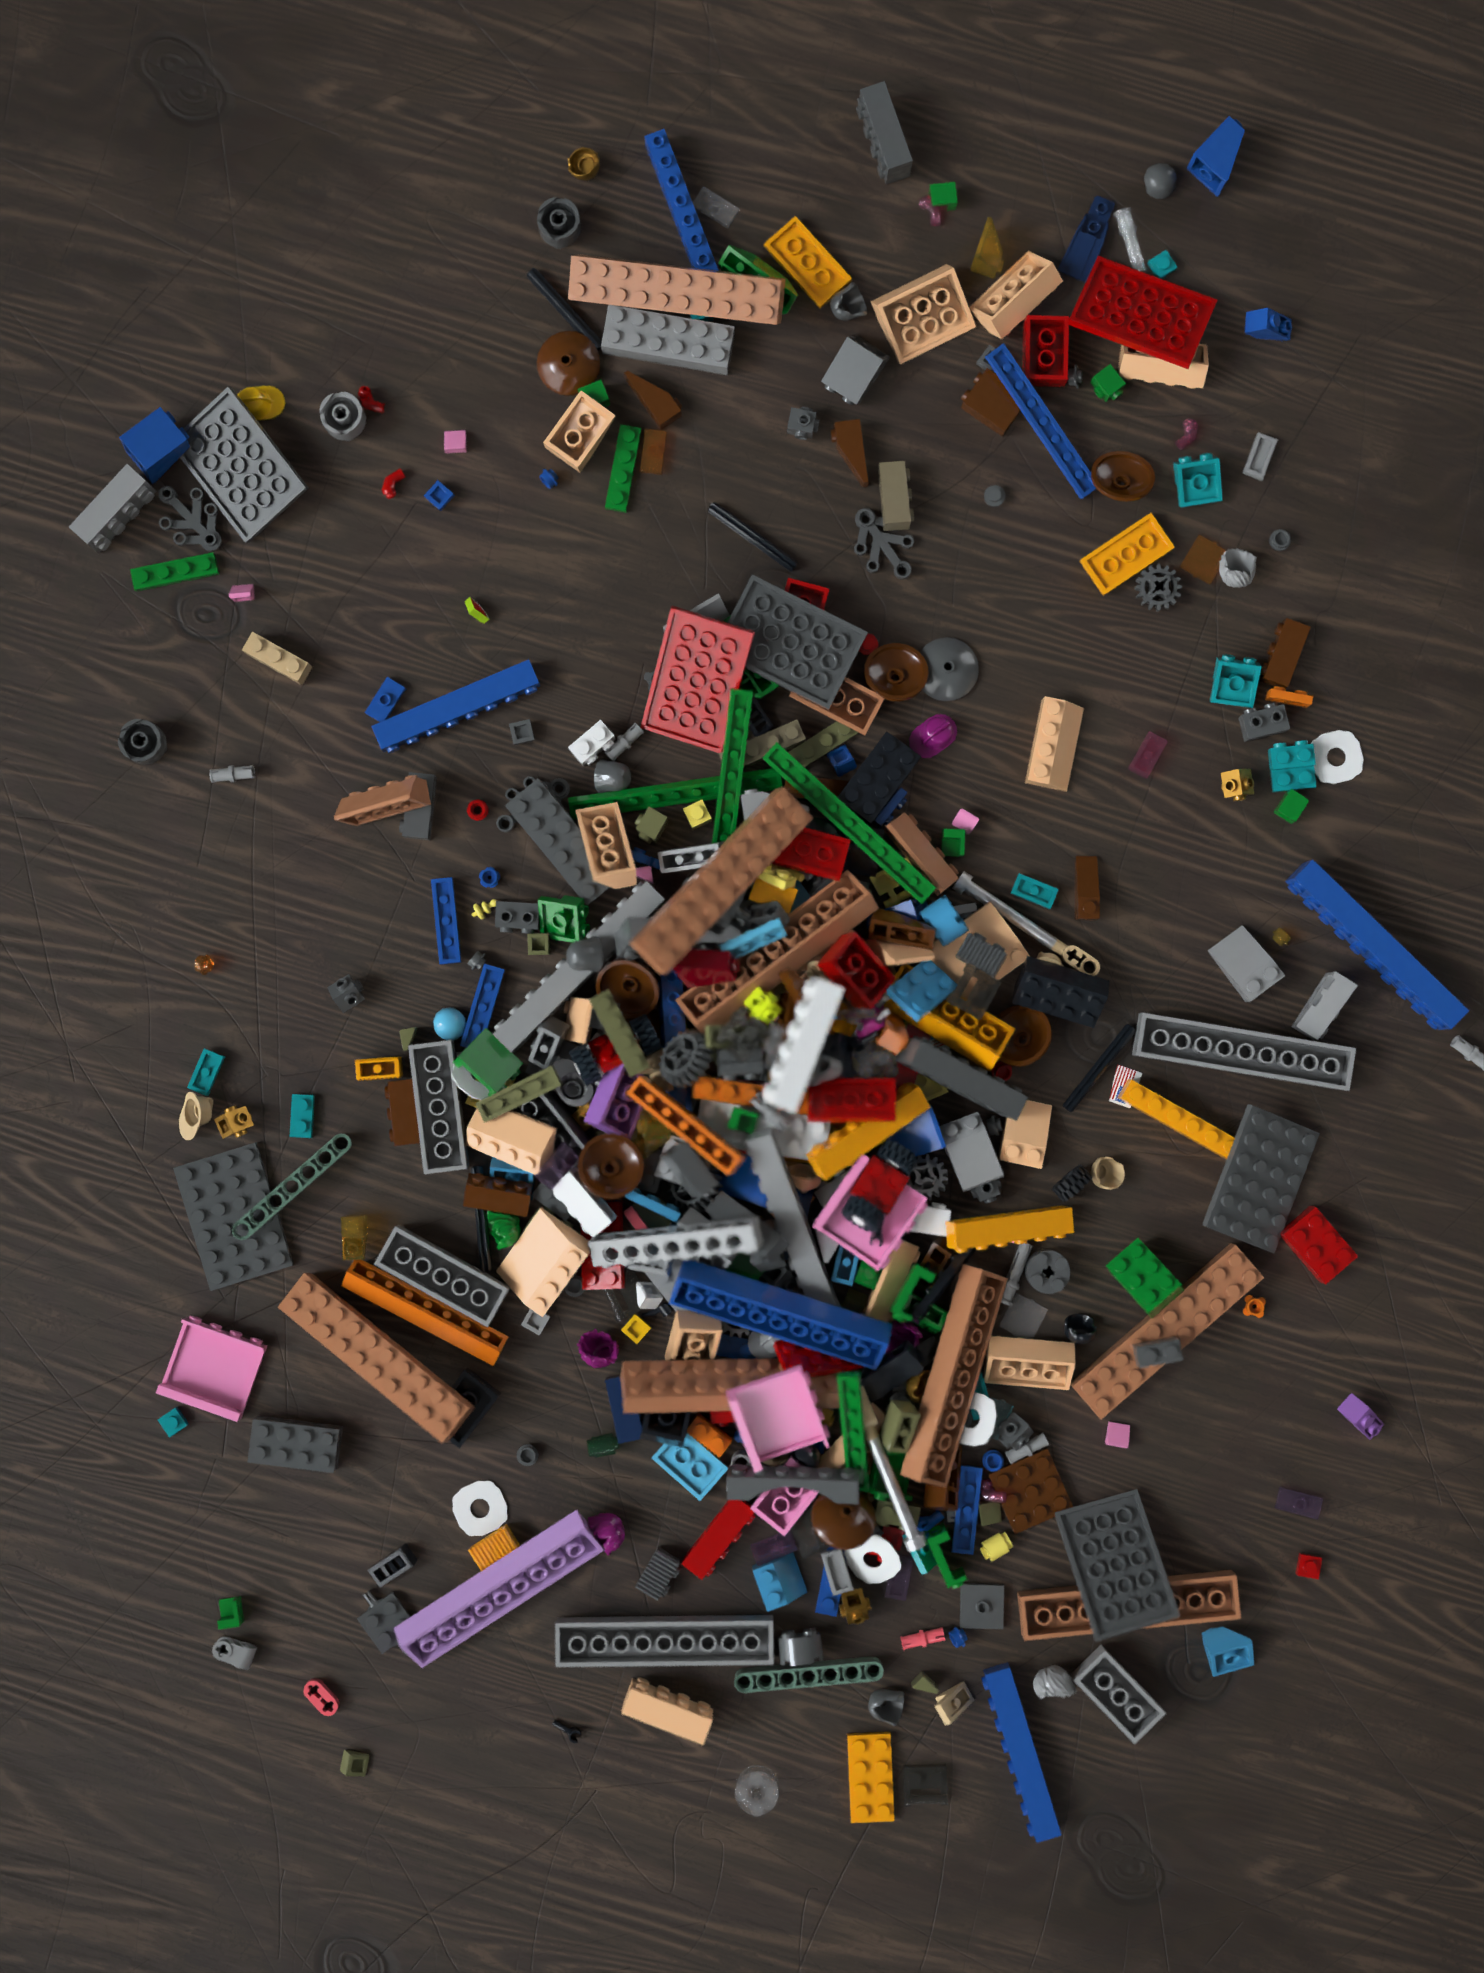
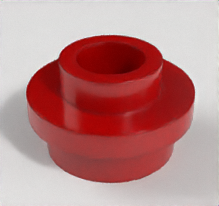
M479 799L471 801L467 807L468 816L475 821L485 819L489 812L487 804ZM476 807L482 808L480 814H475L474 809Z

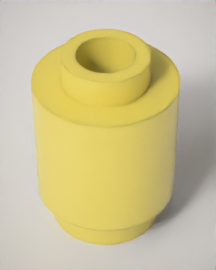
M1003 1532L1001 1534L997 1533L981 1542L983 1547L979 1549L985 1560L990 1559L992 1562L1010 1552L1009 1549L1013 1548V1545L1007 1534Z

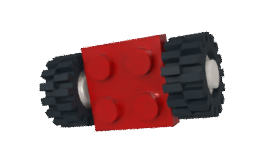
M646 1014L629 1021L635 1034L634 1038L646 1056L662 1049L657 1034ZM607 1033L588 1042L593 1056H591L585 1044L569 1051L575 1068L586 1086L602 1079L596 1064H599L603 1073L623 1064Z
M884 1140L875 1156H871L850 1193L854 1196H850L843 1208V1216L860 1229L864 1228L865 1231L876 1232L885 1217L884 1214L886 1216L890 1214L910 1179L908 1175L917 1162L915 1154L911 1153L908 1148L905 1149L903 1145H898L895 1141L893 1143L891 1140Z

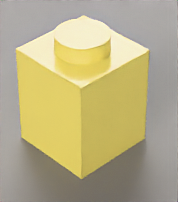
M703 800L683 808L692 830L712 821Z

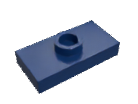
M387 677L366 709L365 714L378 722L387 720L406 688Z

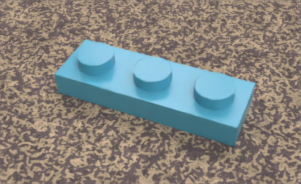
M777 918L768 921L754 930H749L741 936L729 939L719 946L721 951H730L734 958L738 959L788 935L780 919Z

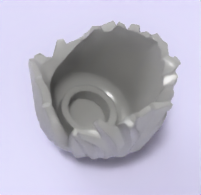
M1238 548L1225 551L1224 555H1221L1222 559L1219 561V572L1223 582L1233 588L1246 587L1255 576L1257 557L1247 550L1244 551Z
M1057 1665L1041 1669L1033 1681L1034 1691L1041 1699L1045 1696H1061L1065 1698L1066 1695L1070 1697L1077 1692L1070 1675Z

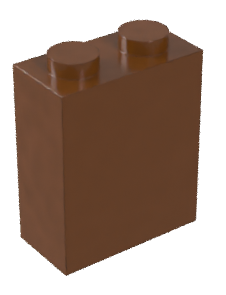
M987 368L984 373H978L973 381L975 383L973 389H967L961 400L963 403L961 408L1003 437L1021 410L996 373Z

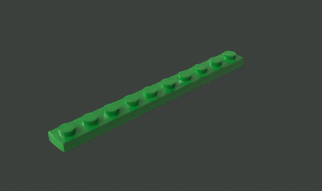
M776 742L762 759L916 900L922 904L933 893L936 887L779 743Z
M773 768L743 772L740 795L745 794L744 791L757 789L758 792H767L781 788V775ZM720 776L569 797L570 814L573 819H577L575 810L618 802L620 813L648 809V807L656 808L697 802L699 800L717 799Z

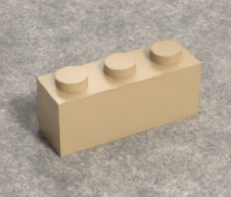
M254 632L251 633L242 649L247 655L303 685L312 669L308 662Z

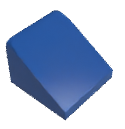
M846 745L826 754L838 777L857 767Z

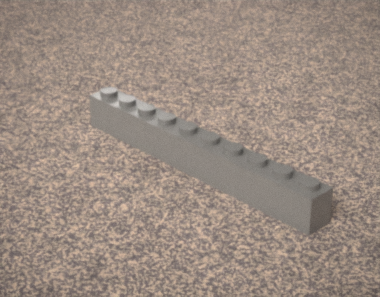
M772 1126L747 1134L744 1149L747 1155H751L753 1160L751 1166L754 1174H758L760 1178L759 1187L761 1193L767 1196L768 1201H766L768 1211L774 1214L775 1229L777 1233L781 1232L782 1237L789 1244L784 1251L789 1253L790 1258H788L791 1270L796 1271L798 1288L803 1289L805 1294L803 1296L841 1307Z

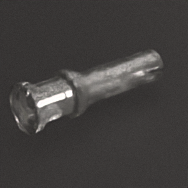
M1132 208L1120 209L1113 213V216L1117 219L1120 229L1118 233L1124 239L1133 269L1145 272L1147 269L1135 233L1137 232V225H1134L1131 216Z

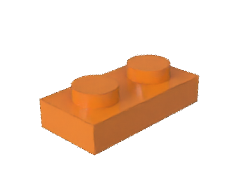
M1274 686L1273 689L1271 688L1266 692L1265 700L1307 708L1312 705L1313 696L1307 695L1305 691L1295 690L1293 693L1286 691L1284 687Z

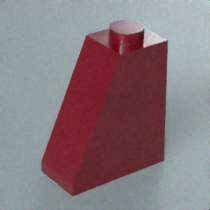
M689 949L672 969L687 988L737 981V972L740 970V965L730 951Z

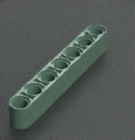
M338 1134L327 1142L233 1225L232 1233L234 1237L239 1240L251 1237L349 1151L352 1145L350 1137L346 1134ZM340 1137H344L348 1141V1146L343 1150L336 1147V1140ZM327 1151L331 1154L332 1158L328 1164L321 1163L319 1156L322 1152ZM306 1166H312L315 1169V1175L312 1178H306L303 1175V1169ZM291 1180L296 1181L299 1186L298 1190L294 1193L289 1192L286 1187L287 1183ZM273 1195L281 1197L282 1203L279 1207L271 1205L270 1199ZM257 1209L265 1212V1219L261 1222L256 1221L253 1216ZM240 1224L248 1226L249 1231L246 1236H240L237 1233V1227Z
M874 1656L814 1661L815 1663L790 1666V1664L748 1667L741 1668L736 1672L734 1684L739 1692L750 1693L871 1682L882 1678L884 1670L881 1660ZM872 1664L879 1666V1670L875 1673H870L867 1670ZM854 1666L858 1671L854 1675H849L846 1673L848 1667ZM829 1668H833L836 1671V1674L832 1677L824 1674ZM807 1670L815 1673L810 1679H806L803 1676V1673ZM789 1672L793 1675V1678L785 1681L781 1676L783 1673ZM764 1674H768L772 1678L767 1683L760 1680V1677ZM746 1676L750 1679V1682L743 1685L739 1683L738 1679Z

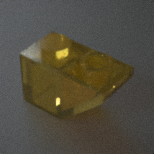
M647 1110L641 1111L640 1120L637 1121L638 1133L637 1138L634 1139V1144L638 1147L642 1158L646 1159L670 1139L671 1129Z
M346 1215L341 1217L342 1260H364L367 1245V1215Z

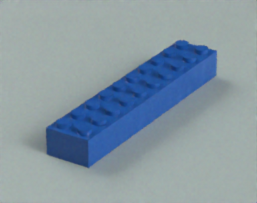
M1313 859L1302 863L1285 881L1288 884V889L1294 895L1299 894L1304 899V905L1310 910L1314 909L1319 914L1318 918L1324 924H1330L1335 929V935L1341 940L1345 939L1350 944L1349 948L1355 954H1361L1366 959L1364 961L1365 964L1372 970L1376 969L1381 974L1380 978L1386 984H1392L1397 989L1395 991L1396 994L1403 1000L1407 999L1412 1004L1411 1008L1417 1014H1423L1428 1019L1426 1021L1427 1024L1434 1030L1452 1029L1469 1012L1453 994Z
M683 1260L669 1301L671 1305L874 1370L877 1369L889 1345L892 1324L882 1320L864 1316L860 1313L836 1307L695 1260Z

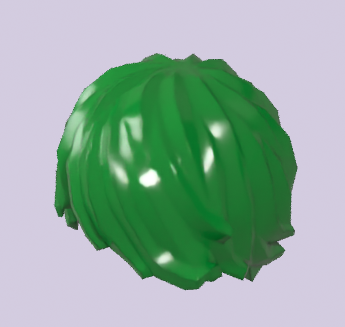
M487 1210L488 1228H491L490 1234L495 1238L498 1250L510 1247L518 1241L521 1228L517 1215Z

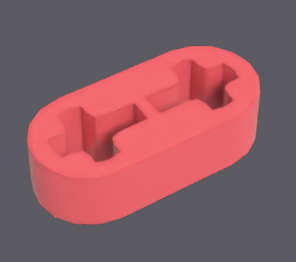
M632 1205L623 1211L635 1230L650 1229Z
M313 1678L304 1686V1695L321 1714L325 1716L335 1714L339 1708V1699L323 1681ZM310 1685H312L313 1687L317 1685L319 1687L317 1692L311 1693ZM332 1701L334 1703L332 1705L333 1709H326L324 1707L326 1702Z

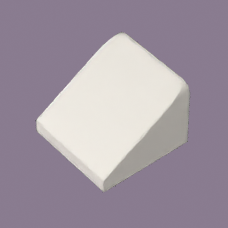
M652 1282L636 1283L638 1307L640 1309H656L663 1299L657 1287Z

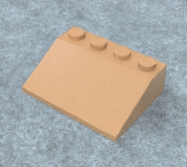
M947 264L871 301L877 319L899 364L976 327L955 269Z
M990 901L963 920L969 929L968 932L945 946L936 939L933 950H930L935 957V960L931 961L959 985L955 993L968 1001L1024 963L1026 957L1029 956L1020 940ZM976 932L986 938L985 942L992 946L996 943L1005 949L1004 952L1007 953V958L994 979L956 958L957 952L969 933L974 935Z
M541 1207L496 1272L527 1307L543 1317L589 1254V1240Z

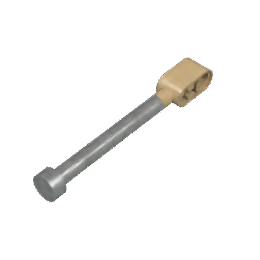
M964 871L952 889L960 894L964 891L984 905L990 901L1004 919L1057 953L1061 961L1071 969L1089 974L1084 970V964L1088 961L1094 965V970L1089 975L1095 976L1098 974L1100 964L1094 957L1077 946L1066 945L972 882L973 876ZM1074 951L1075 953L1073 956L1077 959H1081L1082 957H1084V959L1079 962L1078 967L1076 966V964L1078 963L1077 960H1068L1069 955L1066 954L1067 952Z
M861 1386L866 1441L905 1532L906 1538L903 1541L907 1551L918 1550L927 1545L928 1542L924 1533L918 1532L876 1431L875 1425L878 1424L876 1415L864 1387Z

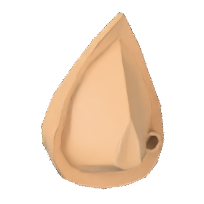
M785 1161L794 1186L802 1194L817 1188L821 1184L822 1179L817 1176L812 1165Z

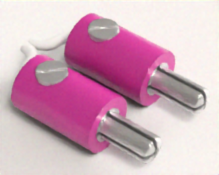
M884 993L872 1009L858 1011L855 1016L858 1022L857 1029L854 1032L855 1036L862 1039L872 1032L880 1030L885 1025L884 1019L890 1014V1010L883 1006L889 1000V996Z

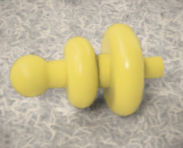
M492 899L488 904L483 901L481 903L482 907L475 903L473 906L475 912L472 913V916L478 915L480 919H485L484 912L490 914V908L496 907L497 900Z

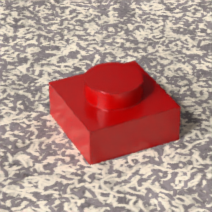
M892 1525L889 1527L883 1526L882 1531L884 1534L881 1536L889 1541L895 1550L900 1551L904 1531Z
M1299 1553L1296 1575L1319 1579L1322 1557Z

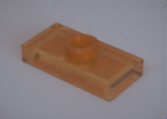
M645 429L640 472L662 475L666 431Z

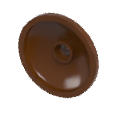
M562 331L556 333L544 342L538 353L537 370L539 376L551 391L559 395H578V388L594 383L600 371L599 352L594 343L587 336L579 332ZM565 357L570 358V361L567 364L563 363V359Z
M1114 451L1100 456L1094 462L1091 470V480L1096 489L1106 497L1116 501L1128 502L1139 500L1151 492L1155 483V473L1152 466L1144 458L1130 452Z
M890 643L878 647L869 655L864 667V677L868 687L889 701H905L915 697L924 689L928 680L929 672L925 658L913 647L901 643Z
M626 959L613 960L607 963L597 976V995L609 989L615 1002L621 1003L620 1012H623L624 1018H637L643 1014L647 1015L658 1002L660 988L657 978L647 966L638 961Z
M1017 1005L1002 1011L997 1016L998 1019L1015 1028L998 1058L999 1061L1015 1067L1026 1066L1036 1062L1046 1053L1052 1040V1028L1043 1012ZM1027 1039L1025 1043H1021V1040Z
M611 1133L599 1135L590 1140L580 1153L578 1159L580 1180L588 1191L604 1199L624 1197L637 1187L642 1178L644 1167L642 1155L638 1147L630 1139L622 1135ZM611 1165L614 1170L607 1172L606 1166Z
M859 1492L858 1504L835 1503L828 1497L820 1494L813 1505L811 1521L814 1531L824 1543L836 1549L852 1550L861 1547L871 1538L876 1526V1514L870 1500L861 1492ZM843 1510H848L850 1514L846 1515Z

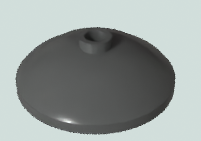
M944 637L935 639L922 648L920 653L927 662L929 672L927 683L922 690L925 694L939 701H954L964 697L971 691L978 678L979 666L973 650L967 644L955 638ZM947 663L952 666V669L949 671L944 668V665Z

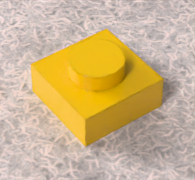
M635 1313L621 1331L638 1344L651 1329V1326Z

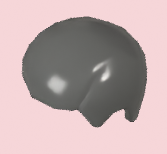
M1156 163L1150 166L1144 175L1147 194L1156 199H1164L1170 196L1176 186V173L1174 169L1166 163Z

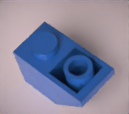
M1270 308L1246 312V334L1257 339L1290 340L1292 330L1290 318Z

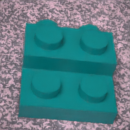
M1213 453L1200 454L1199 459H1192L1191 456L1179 457V462H1173L1179 507L1223 501L1220 459L1213 456Z
M1223 654L1222 658L1217 657L1210 702L1253 708L1262 667L1260 663L1256 662L1257 659L1244 657L1243 661L1235 660V656Z
M1307 740L1297 741L1295 746H1286V743L1273 744V748L1268 750L1272 793L1288 791L1290 789L1316 788L1314 744H1308Z

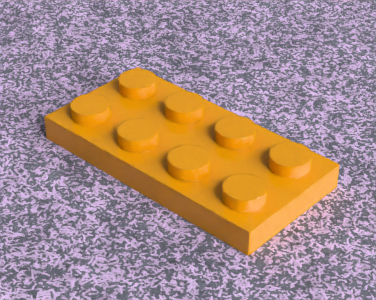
M796 216L764 243L765 249L820 309L832 299L833 295L841 291L852 281L848 273Z
M1149 513L1082 558L1080 563L1104 596L1172 551L1175 547L1153 514Z
M847 1733L851 1823L894 1821L891 1733Z

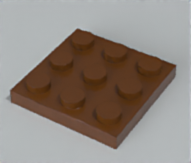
M1047 1447L1033 1453L1031 1457L1026 1456L1013 1464L1010 1463L1003 1466L998 1471L988 1473L1014 1534L1055 1517V1512L1073 1507Z

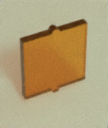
M1198 535L1180 568L1192 574L1193 578L1197 577L1210 585L1219 570V561L1222 559L1221 555H1224L1226 550L1216 545L1215 541L1211 542Z

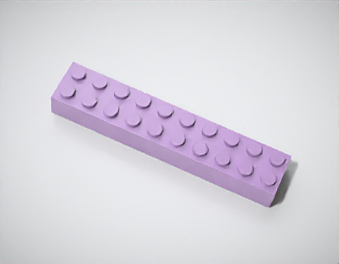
M577 1510L396 1626L394 1630L400 1648L421 1668L425 1667L604 1551L598 1534L594 1535V1529L589 1528L588 1522Z

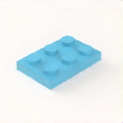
M686 1433L683 1447L663 1444L652 1456V1459L699 1501L703 1499L728 1470L727 1465L710 1452L709 1449L704 1447L703 1444H700V1441L693 1439L690 1433Z

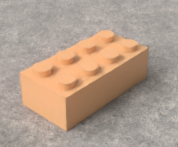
M640 1677L638 1679L632 1678L621 1714L701 1745L704 1744L713 1721V1709L710 1708L708 1703L703 1701L694 1702L690 1700L689 1696L678 1693V1695L673 1694L667 1687L661 1685L655 1687L650 1685L648 1680Z

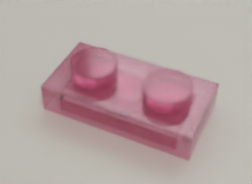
M1148 731L1128 770L1147 779L1168 741Z

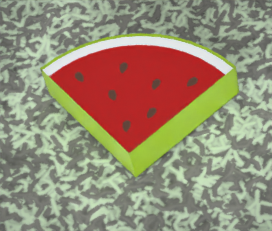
M469 597L465 601L471 616L482 624L489 620L486 612L474 599Z

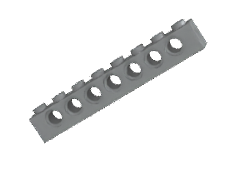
M754 1217L602 1233L592 1237L588 1245L593 1266L609 1268L615 1264L629 1266L635 1262L649 1264L655 1260L669 1262L675 1258L690 1260L695 1256L710 1258L716 1254H724L725 1256L734 1255L737 1252L751 1254L756 1252L764 1241L759 1219ZM734 1235L739 1236L741 1241L737 1240ZM713 1237L718 1238L720 1243L716 1242ZM693 1239L697 1240L700 1245L695 1244ZM672 1241L676 1242L679 1247L675 1246ZM652 1243L657 1245L659 1249L653 1247Z

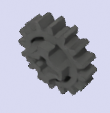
M1157 564L1155 569L1150 565L1147 568L1148 572L1143 570L1140 573L1142 577L1136 579V582L1140 584L1134 588V590L1140 591L1136 598L1143 599L1141 602L1142 606L1146 603L1149 604L1148 610H1151L1153 606L1156 607L1157 612L1160 611L1161 606L1167 610L1169 604L1174 605L1176 603L1174 598L1181 596L1177 592L1182 589V585H1177L1181 578H1175L1173 575L1176 571L1169 572L1168 565L1164 569H1161L1160 564ZM1159 574L1163 575L1164 577H1156L1155 575ZM1145 582H1146V585L1148 586V593H1147V594H1146V592H1145ZM1164 582L1160 590L1152 593L1156 586ZM1169 582L1172 586V592L1169 590ZM1153 598H1160L1162 601H1155V600H1152V599H1153Z

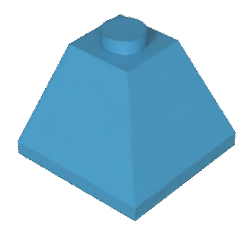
M1225 1627L1210 1628L1202 1632L1203 1645L1213 1677L1254 1665L1253 1644L1250 1638Z

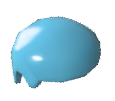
M442 1008L433 1019L434 1030L442 1039L457 1040L464 1033L466 1019L455 1008Z

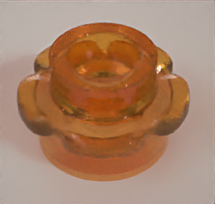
M208 954L205 956L199 955L195 960V971L206 975L212 971L214 962Z

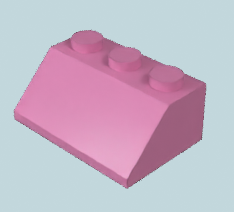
M791 1454L782 1466L802 1467L806 1465L798 1461ZM798 1487L775 1488L761 1493L750 1509L785 1536L818 1492Z

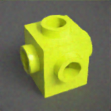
M757 987L743 1002L751 1011L749 1015L756 1022L762 1021L767 1025L783 1010L777 1003L779 999L772 992L767 993L760 987Z

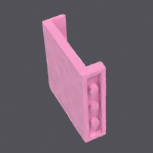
M863 1154L857 1158L812 1226L878 1271L880 1267L884 1269L891 1259L888 1257L892 1250L897 1251L903 1242L900 1238L905 1231L907 1233L910 1232L915 1224L913 1219L917 1213L921 1215L928 1204L925 1203L926 1197L906 1184L888 1216L884 1214L882 1246L879 1247L880 1239L878 1238L873 1239L871 1245L870 1236L872 1232L865 1231L864 1228L860 1229L857 1225L848 1221L842 1214V1210L850 1196H854L850 1193L870 1160Z
M196 1316L182 1319L181 1323L183 1325L163 1381L158 1385L156 1393L238 1422L242 1419L267 1345L262 1344L263 1341L255 1337H250V1339L244 1338L241 1332L222 1330L221 1325L202 1323V1319Z
M801 1365L726 1391L731 1410L755 1473L763 1470L761 1462L823 1440L826 1448L829 1447L827 1438L830 1437L827 1425L822 1426L821 1421L824 1420L821 1408H816L814 1404L818 1402L814 1389L809 1390L808 1386L812 1385L808 1372L803 1373Z

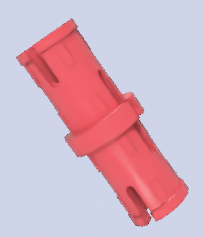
M942 1627L928 1631L919 1630V1633L900 1636L903 1650L918 1646L924 1648L927 1647V1644L945 1641Z

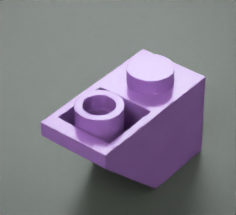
M1352 1393L1337 1408L1369 1440L1378 1435L1384 1426V1423Z

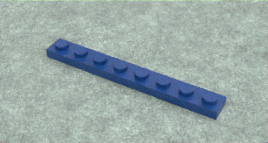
M1001 344L985 356L986 360L1079 498L1083 499L1096 489L1091 480V472L1005 344Z

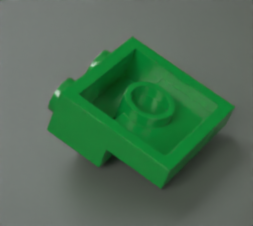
M564 895L561 899L541 896L538 899L540 933H549L550 939L571 943L583 940L589 933L590 925L586 924L585 920L589 907L584 905V898Z

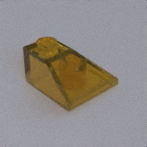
M988 217L970 271L994 279L996 272L1001 273L1005 261L1001 260L1003 250L993 219Z

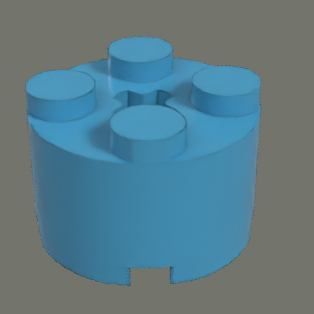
M946 895L920 912L924 920L936 929L935 937L943 946L950 944L969 931L958 911L951 906L952 903Z

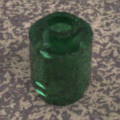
M612 1433L591 1437L590 1440H587L589 1456L600 1458L616 1454V1450L619 1449L617 1436L613 1437Z

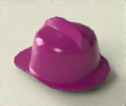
M937 714L928 718L911 733L909 738L910 748L922 758H931L937 755L955 740L957 735L956 724L949 716Z

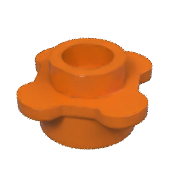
M1247 1295L1244 1299L1246 1304L1243 1314L1246 1316L1254 1315L1257 1318L1263 1317L1266 1300L1263 1297L1254 1298L1252 1295Z

